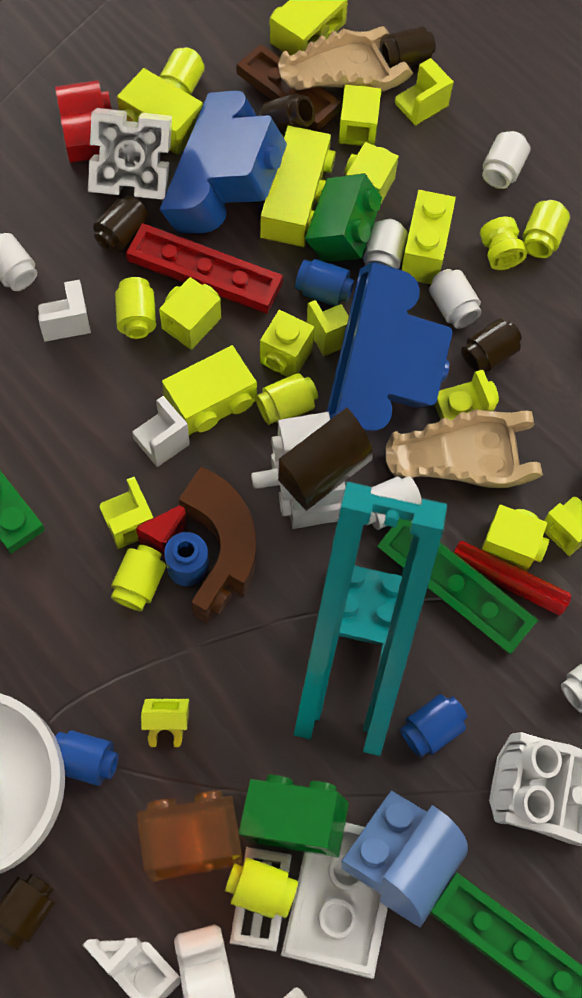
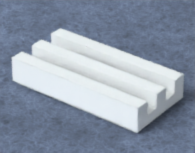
M246 847L244 861L248 857L253 860H263L262 863L270 866L272 862L281 863L280 869L289 872L292 855ZM236 906L230 944L276 952L282 917L275 915L271 921L269 939L259 938L263 915L254 912L250 936L241 935L245 909Z

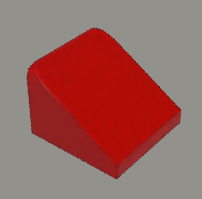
M179 505L139 525L136 528L139 542L142 545L159 551L165 557L164 550L167 542L176 534L183 533L187 527L185 508Z

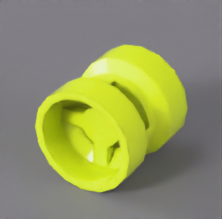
M504 216L493 219L480 230L482 242L485 247L489 248L487 254L489 263L495 270H506L515 267L523 262L527 256L523 241L517 238L519 229L515 219L512 217Z

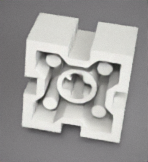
M96 108L91 114L90 145L100 146L99 155L94 154L89 160L88 192L119 195L123 186L135 187V197L164 199L168 187L169 162L160 161V152L168 153L170 149L172 116L142 113L139 116L138 122L126 121L127 111Z
M329 412L278 420V436L271 437L273 454H271L272 469L251 474L254 489L280 485L281 491L278 492L281 513L282 516H290L292 529L338 521L346 487L345 481L307 511L278 481L279 458L330 420Z

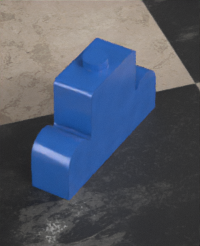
M233 90L207 94L160 207V211L178 234L207 233L217 229L226 218L227 210L224 204L227 202L263 201L267 198L277 170L281 166L282 157L287 146L270 115L257 116L248 99L241 91Z
M376 262L360 268L327 408L330 419L347 407L357 418L365 432L382 429L389 423L392 416L390 401L415 408L434 405L437 402L440 385L444 382L449 372L450 363L447 360V355L452 337V329L407 313V310L416 305L420 293L419 285L411 274Z

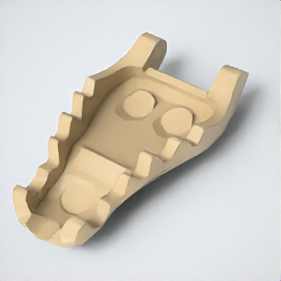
M382 26L366 32L342 29L336 34L333 31L328 39H325L324 35H322L317 42H310L305 51H298L289 56L287 51H284L278 64L283 81L291 89L297 91L313 87L345 88V84L381 88V91H386L408 80L413 72L405 62L389 68L379 51L381 41L389 36L387 29Z
M476 409L470 413L462 412L453 420L443 418L438 423L428 424L422 431H413L406 434H400L398 431L393 432L386 445V462L389 471L395 477H434L457 480L487 488H509L531 482L543 476L539 462H529L520 465L515 433L534 426L532 411L506 413Z

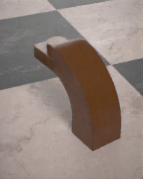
M201 466L180 496L179 505L185 508L186 518L210 532L220 548V554L215 566L191 601L193 615L208 623L214 612L220 615L226 608L232 596V592L229 589L242 596H245L249 589L256 564V531L251 513L240 494L223 478Z

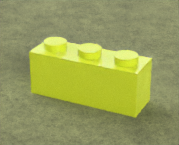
M288 125L284 136L287 146L282 157L281 166L277 170L261 213L260 238L304 247L305 237L315 212L316 203L320 199L326 182L323 180L324 174L332 173L336 151L330 150L331 134Z

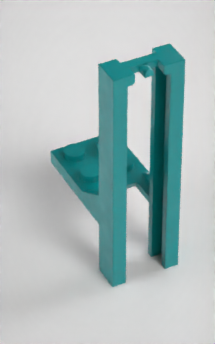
M347 482L340 507L293 736L311 740L315 720L320 721L338 637L342 636L382 646L378 671L362 730L368 732L363 752L381 756L443 533L447 504L422 499L421 505L371 494L372 487ZM372 512L385 515L384 525L397 527L398 518L412 521L410 530L412 539L402 576L355 565L363 525L370 522Z

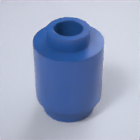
M314 259L312 262L303 260L297 274L295 289L302 291V295L337 306L340 305L341 301H349L355 280L349 278L350 270L317 259Z
M183 532L176 534L167 542L164 556L170 578L182 586H193L200 583L206 577L209 570L208 549L204 540L194 533Z
M439 694L405 719L406 724L399 731L414 754L422 758L427 753L430 755L435 754L466 731L464 720L468 716L456 698L451 696L447 699L442 694Z
M73 730L67 734L63 732L56 734L55 738L59 744L64 761L65 777L100 786L105 778L112 779L119 760V754L113 752L114 744L112 741Z

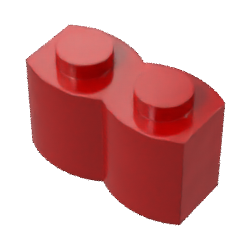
M99 80L55 87L69 163L90 160L94 154L99 155L100 146L90 145L91 114L96 108L112 109L109 92H101Z

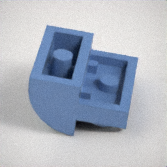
M390 791L342 859L341 869L381 894L380 903L420 928L467 856L468 844L459 827L438 808L432 805L427 812L395 792Z

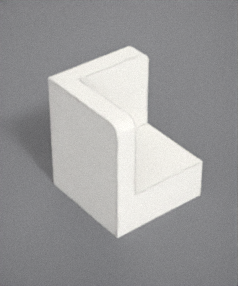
M80 280L64 282L67 299L43 303L38 306V320L44 341L91 333Z
M164 396L156 400L158 414L132 431L133 439L157 468L190 445L188 424Z

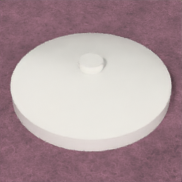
M0 693V874L28 858L49 834L57 819L63 800L65 769L59 744L45 721L23 703Z

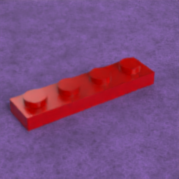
M142 223L126 252L128 262L181 282H185L191 277L201 285H209L221 297L266 314L269 313L283 284V275L144 223Z

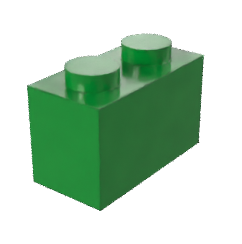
M365 173L327 178L305 237V240L323 262L361 259L382 201L379 191Z
M267 775L266 781L250 779L239 835L252 844L339 858L349 802L336 791L337 787L335 785L320 781H310L309 787L293 785L294 781L292 779L279 775Z

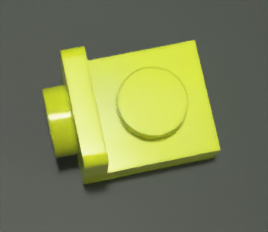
M484 370L474 372L471 382L439 390L437 402L434 405L440 420L443 418L453 420L462 412L470 413L476 409L494 411L499 402V396L495 384L492 381L488 382Z

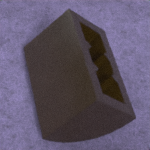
M346 407L279 458L278 481L306 511L372 460L373 450L371 443L354 414Z

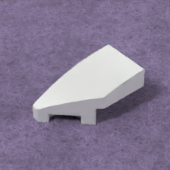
M125 938V941L88 939L83 944L130 998H167L181 983V977L149 942H141L138 938Z

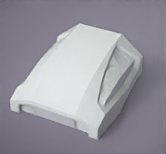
M523 732L512 733L497 756L489 802L495 822L532 830L582 847V749Z

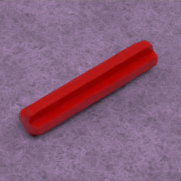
M460 541L454 550L455 554L490 582L557 615H562L571 601V594L465 541Z

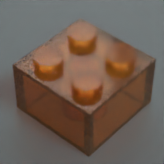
M208 791L194 795L195 802L176 805L175 799L156 800L147 804V810L137 812L144 871L151 882L231 868L234 863L242 866V853L232 795L223 797L222 791Z

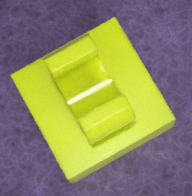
M145 699L141 711V730H149L148 742L150 747H156L158 733L162 730L170 731L174 736V747H180L183 730H187L189 699Z

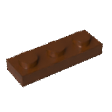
M259 44L236 64L237 75L271 100L291 94L305 95L310 98L315 108V119L308 127L313 131L319 132L341 111V101L321 87L298 91L291 89L281 78L278 69L280 57L262 44Z

